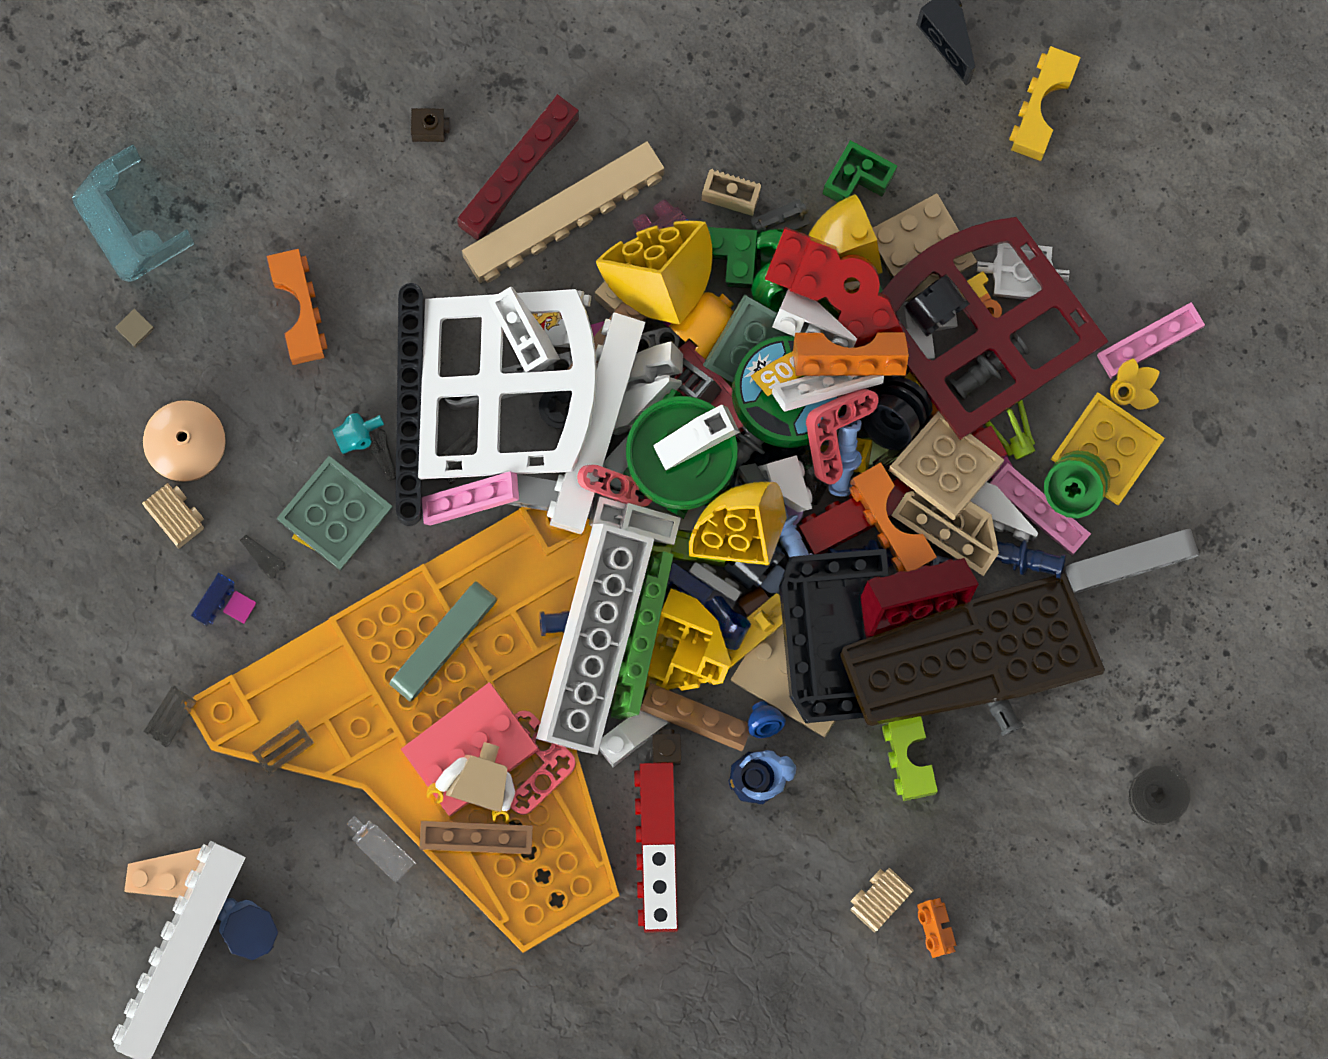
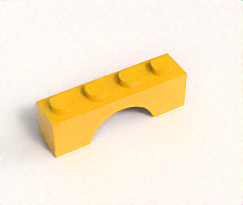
M1050 46L1047 54H1041L1036 67L1041 69L1038 78H1032L1027 91L1032 93L1030 101L1023 102L1018 115L1023 118L1020 127L1014 125L1009 138L1010 141L1014 142L1011 148L1012 151L1038 161L1042 160L1053 129L1043 119L1041 101L1046 95L1055 90L1069 88L1081 57Z

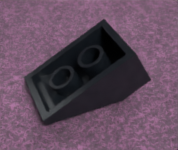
M931 0L921 7L916 25L963 83L968 85L975 70V62L963 9L961 8L962 3L960 0Z

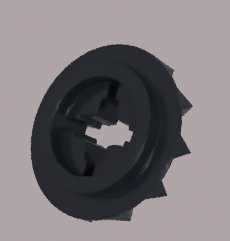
M572 391L543 393L539 401V413L548 426L558 429L564 428L570 404L568 403L571 402ZM554 398H557L561 404H568L565 408L566 417L559 411L552 412L556 408Z

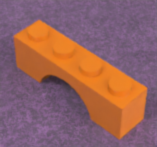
M299 249L267 256L274 287L292 293L300 302L301 310L298 321L285 333L292 365L324 358L323 350L328 349L324 333L319 334L317 324L322 323L318 307L313 308L311 298L316 297L312 281L307 282L305 272H310L307 257H301Z
M905 332L877 333L872 342L857 348L836 345L828 340L823 333H795L793 359L796 376L906 375L909 354Z
M881 462L852 478L850 481L852 486L849 487V490L856 502L861 501L866 510L863 511L867 522L871 526L874 524L880 534L877 535V538L884 549L889 548L893 558L891 562L897 572L916 570L937 558L924 534L904 533L898 530L889 520L886 503L895 485Z

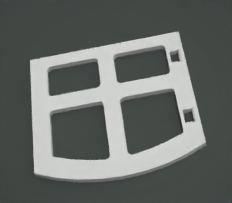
M576 289L517 293L532 314L561 313L571 347L573 366L570 370L502 373L503 328L488 301L498 294L425 299L419 479L495 476L510 471L517 474L573 472L591 426L597 386V363L593 333L586 309ZM481 317V360L479 374L473 376L440 377L442 322L445 319ZM572 391L564 430L555 450L517 453L499 452L501 397L503 395ZM479 396L477 452L474 455L437 456L440 399L446 397ZM544 457V465L529 466L530 458ZM462 461V470H448V462Z

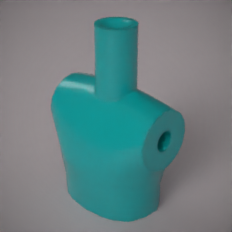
M353 413L345 419L343 424L332 431L341 452L345 454L352 450L369 447L371 445L369 432L383 426L384 422L380 415L364 422L360 414Z

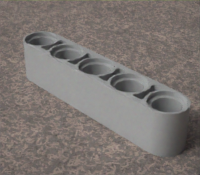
M1185 529L1065 566L1064 569L1075 594L1199 556V552L1191 529Z

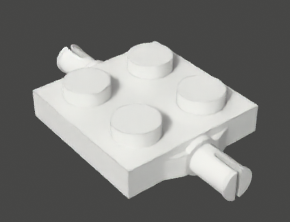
M1009 243L997 245V257L994 263L977 262L976 272L992 273L994 279L993 296L1027 300L1041 290L1040 284ZM1027 244L1021 248L1029 260L1036 257ZM1038 245L1053 266L1051 260L1052 247ZM1055 269L1061 278L1068 282L1069 270Z

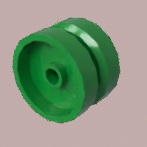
M1076 450L1064 454L1050 469L1044 481V494L1048 504L1055 512L1068 518H1081L1090 515L1099 507L1110 488V475L1107 466L1098 456L1088 451Z

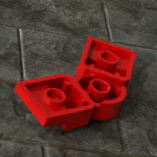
M784 227L765 280L789 288L791 292L815 301L827 297L829 302L840 310L837 320L857 338L853 348L869 344L874 340L877 333L904 332L888 295L879 293V275L875 266L868 259L852 254L840 257L836 246ZM854 277L858 279L860 285L854 290H849L844 286L845 280ZM906 338L907 348H909L910 345H909V342H908V340H907V338Z

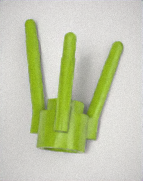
M1023 400L1018 402L1024 428L1023 433L1013 410H1007L1016 436L1009 439L1010 445L990 421L985 424L987 427H993L1007 455H1014L1016 460L1036 451L1033 446L1035 442L1031 435Z

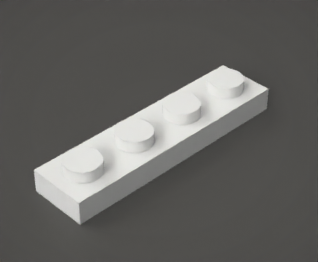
M884 375L805 376L773 385L772 394L785 412L882 384Z

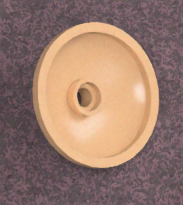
M176 401L160 408L148 421L143 436L144 452L151 466L162 476L179 482L198 480L213 471L224 454L226 444L224 428L219 418L208 407L194 401ZM181 433L187 434V439L183 442L177 440L178 435Z

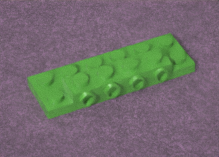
M663 551L649 557L616 682L617 690L613 694L610 705L612 718L622 720L639 715L674 554Z

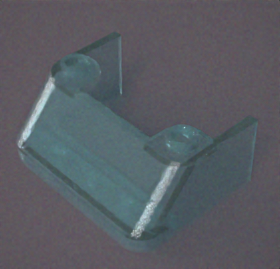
M133 144L97 165L77 188L72 198L76 210L117 275L124 281L138 279L194 245L187 229L164 243L155 232L145 230L132 236L106 193L118 184L119 173L141 161Z

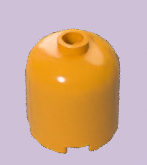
M704 292L697 305L681 324L671 323L669 327L685 342L690 338L696 347L695 351L704 359H707L734 313L731 309L734 303L723 293L718 297L713 293Z

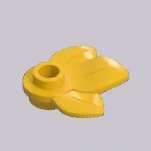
M1134 358L1125 361L1118 369L1117 380L1110 387L1111 399L1119 405L1131 404L1138 410L1155 406L1159 400L1150 389L1155 384L1159 371L1151 367L1138 368ZM1121 387L1127 388L1125 395H1119L1118 391Z

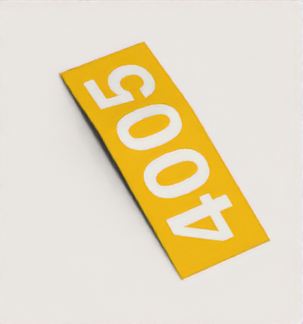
M793 351L774 360L751 375V378L767 396L772 394L773 385L801 377L795 374Z

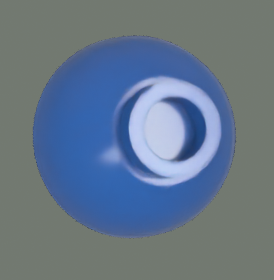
M761 701L752 706L753 712L749 716L748 730L749 734L753 737L767 738L781 731L786 723V719L777 708L769 706L765 701Z

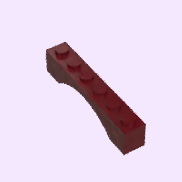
M557 94L457 218L458 227L477 241L482 239L496 223L511 198L529 174L579 120V110Z

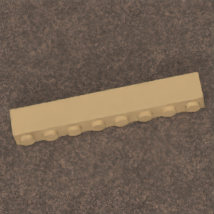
M647 141L462 250L463 258L479 283L485 280L489 283L501 275L500 271L505 268L513 269L519 266L524 261L523 258L529 254L537 255L547 248L546 244L556 240L558 242L563 240L570 234L569 231L577 226L579 228L585 227L593 221L592 217L600 212L606 214L616 207V203L622 199L628 201L639 194V189L646 185L648 187L656 185L662 180L661 176L664 175V167Z

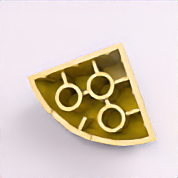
M856 194L836 203L815 223L808 236L836 246L840 257L851 254L862 256L875 266L878 274L883 273L877 238L862 203ZM850 277L845 280L844 284L858 281V279Z
M676 221L673 227L659 229L658 225L639 231L636 233L637 238L625 244L622 241L618 242L596 260L603 279L614 294L625 304L649 318L681 324L697 305L706 289L712 266V242L706 222Z
M776 482L746 483L729 489L716 497L704 509L694 526L689 541V556L769 565L787 519L780 486Z

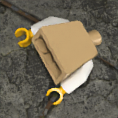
M484 742L479 757L465 755V757L458 758L443 771L436 783L428 787L427 798L432 793H438L436 803H441L444 792L447 791L446 796L490 809L493 821L496 820L497 815L503 814V821L508 822V810L515 796V788L511 774L507 772V766L495 763L499 746Z

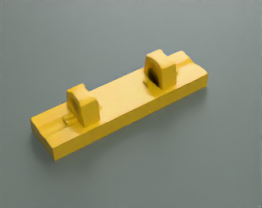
M779 593L772 596L723 637L727 652L731 657L729 669L783 625Z

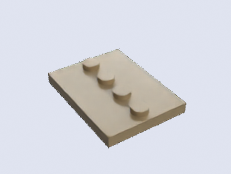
M783 625L744 657L731 678V682L824 738L835 723V721L805 723L790 699Z

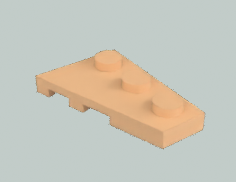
M201 848L129 863L124 892L178 898L179 895L184 897L188 889L185 881L190 871H196L200 863L197 860V856Z

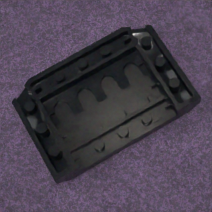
M886 549L792 556L789 558L779 585L789 697L805 723L864 718L841 659V652L845 646L867 638L864 629L861 595L867 581L874 577L882 578L889 576Z

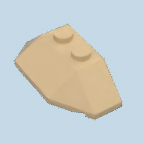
M911 491L904 495L891 515L915 532L924 534L926 539L955 558H965L969 567L983 576L999 554L992 515L972 501L953 521L916 491Z

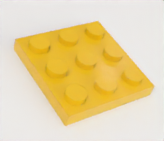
M1097 392L1051 460L1056 463L1064 454L1076 450L1088 451L1098 456L1107 466L1110 475V488L1105 497L1119 505L1165 438Z

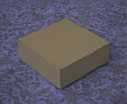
M133 309L115 329L136 348L154 330V327Z

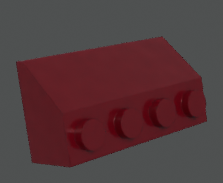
M965 558L958 560L950 559L933 566L924 565L916 570L908 572L899 571L891 576L874 577L867 581L861 595L865 636L869 638L934 613L942 612L945 609L954 608L956 605L970 602L979 584Z

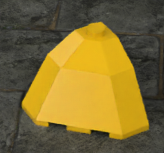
M671 588L661 611L644 690L648 689L650 683L666 690L680 688L681 691L699 688L701 683L711 682L713 685L723 683L731 661L718 620L697 598Z

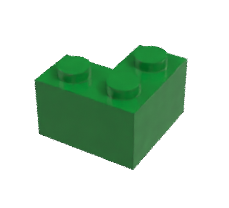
M850 140L825 183L822 194L836 202H840L852 196L857 186L861 185L883 197L895 176L897 165Z
M708 227L712 242V259L727 260V286L751 288L757 269L758 231Z

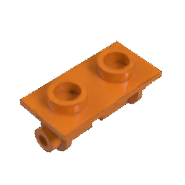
M941 898L917 904L918 919L923 925L926 935V947L930 951L932 958L956 952L954 947L957 944L952 928L942 929L941 926L943 923L950 922L945 903L941 902Z

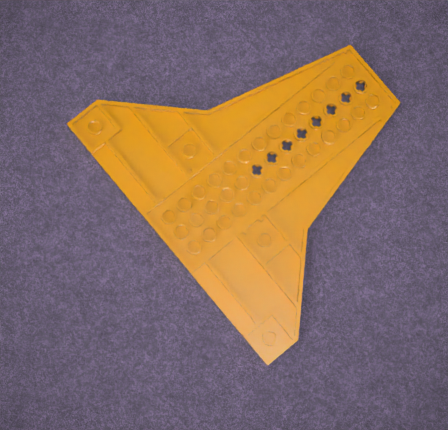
M526 507L519 508L516 512L426 564H422L330 617L329 620L184 702L212 751L362 789L419 847L421 821L509 825L510 822L514 821L515 824L521 823L522 825L533 826L532 848L535 847L537 851L534 853L535 858L532 860L528 857L523 858L521 854L423 850L522 953L619 897L577 751L566 747L575 758V769L549 796L527 815L517 814L510 807L508 810L509 821L504 822L503 814L497 815L496 820L493 821L490 809L471 803L465 805L454 815L449 816L441 804L436 803L437 799L433 793L427 798L428 786L404 755L401 748L489 682L494 686L514 715L519 711H529L541 722L564 633H546V636H541L539 612L544 611L545 614L570 611L592 526L589 525L590 520L587 517L584 531L582 534H577L549 525L551 518L547 517L548 511ZM477 581L498 598L496 603L417 697L409 702L391 687L389 682L467 589ZM522 717L518 719L521 725L530 732L531 738L538 732L539 726H537L535 731L530 727L529 722L531 719L529 717L525 720ZM538 739L535 743L540 751H547L552 743ZM535 753L509 772L515 791L544 764ZM558 757L556 759L558 765L553 770L550 765L546 768V770L553 774L555 780L561 777L556 774L561 768L569 769L568 761L570 759L568 757L564 759ZM540 775L535 780V786L539 790H547L551 786V779L547 775ZM531 785L525 788L530 791L526 797L523 798L519 795L516 798L518 801L517 808L523 806L527 809L530 806L528 800L533 795L536 800L541 797L533 791ZM539 869L551 873L547 884L535 880L538 877L537 871ZM553 893L565 897L561 908L549 904L552 901L551 895Z

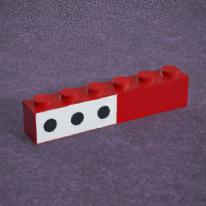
M640 763V770L634 771L635 787H640V798H635V815H641V826H636V843H642V854H636L637 870H642V881L637 882V898H643V909L638 910V926H644V933L677 932L673 763Z

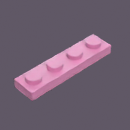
M1191 302L1097 354V357L1111 379L1117 375L1119 367L1125 361L1134 358L1138 364L1204 328L1205 324Z
M1007 463L990 482V484L997 486L1022 514L1072 556L1091 535L1073 518H1068L1055 512L1048 504L1045 494L1010 464Z
M510 471L422 497L424 524L431 526L519 500L517 473Z

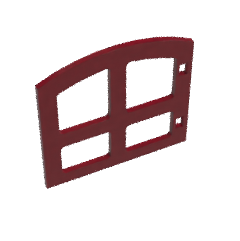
M1017 217L998 219L971 226L942 239L912 259L881 292L888 295L895 313H897L905 300L931 274H936L940 278L947 274L970 303L963 311L974 324L977 332L935 360L927 359L900 322L910 345L908 348L907 368L919 385L927 392L933 404L960 440L1109 342ZM1009 243L1040 284L1041 290L1001 317L995 318L955 266L953 260L982 248ZM1027 244L1036 257L1029 260L1021 248ZM1057 308L1079 337V342L1034 370L1011 342L1010 335L1050 309ZM1075 310L1085 322L1080 327L1070 316ZM991 350L1013 377L1015 384L973 412H967L946 385L944 379L984 352Z

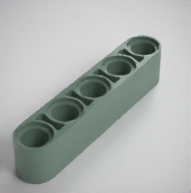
M475 581L394 675L389 685L409 702L413 701L490 611L498 598Z

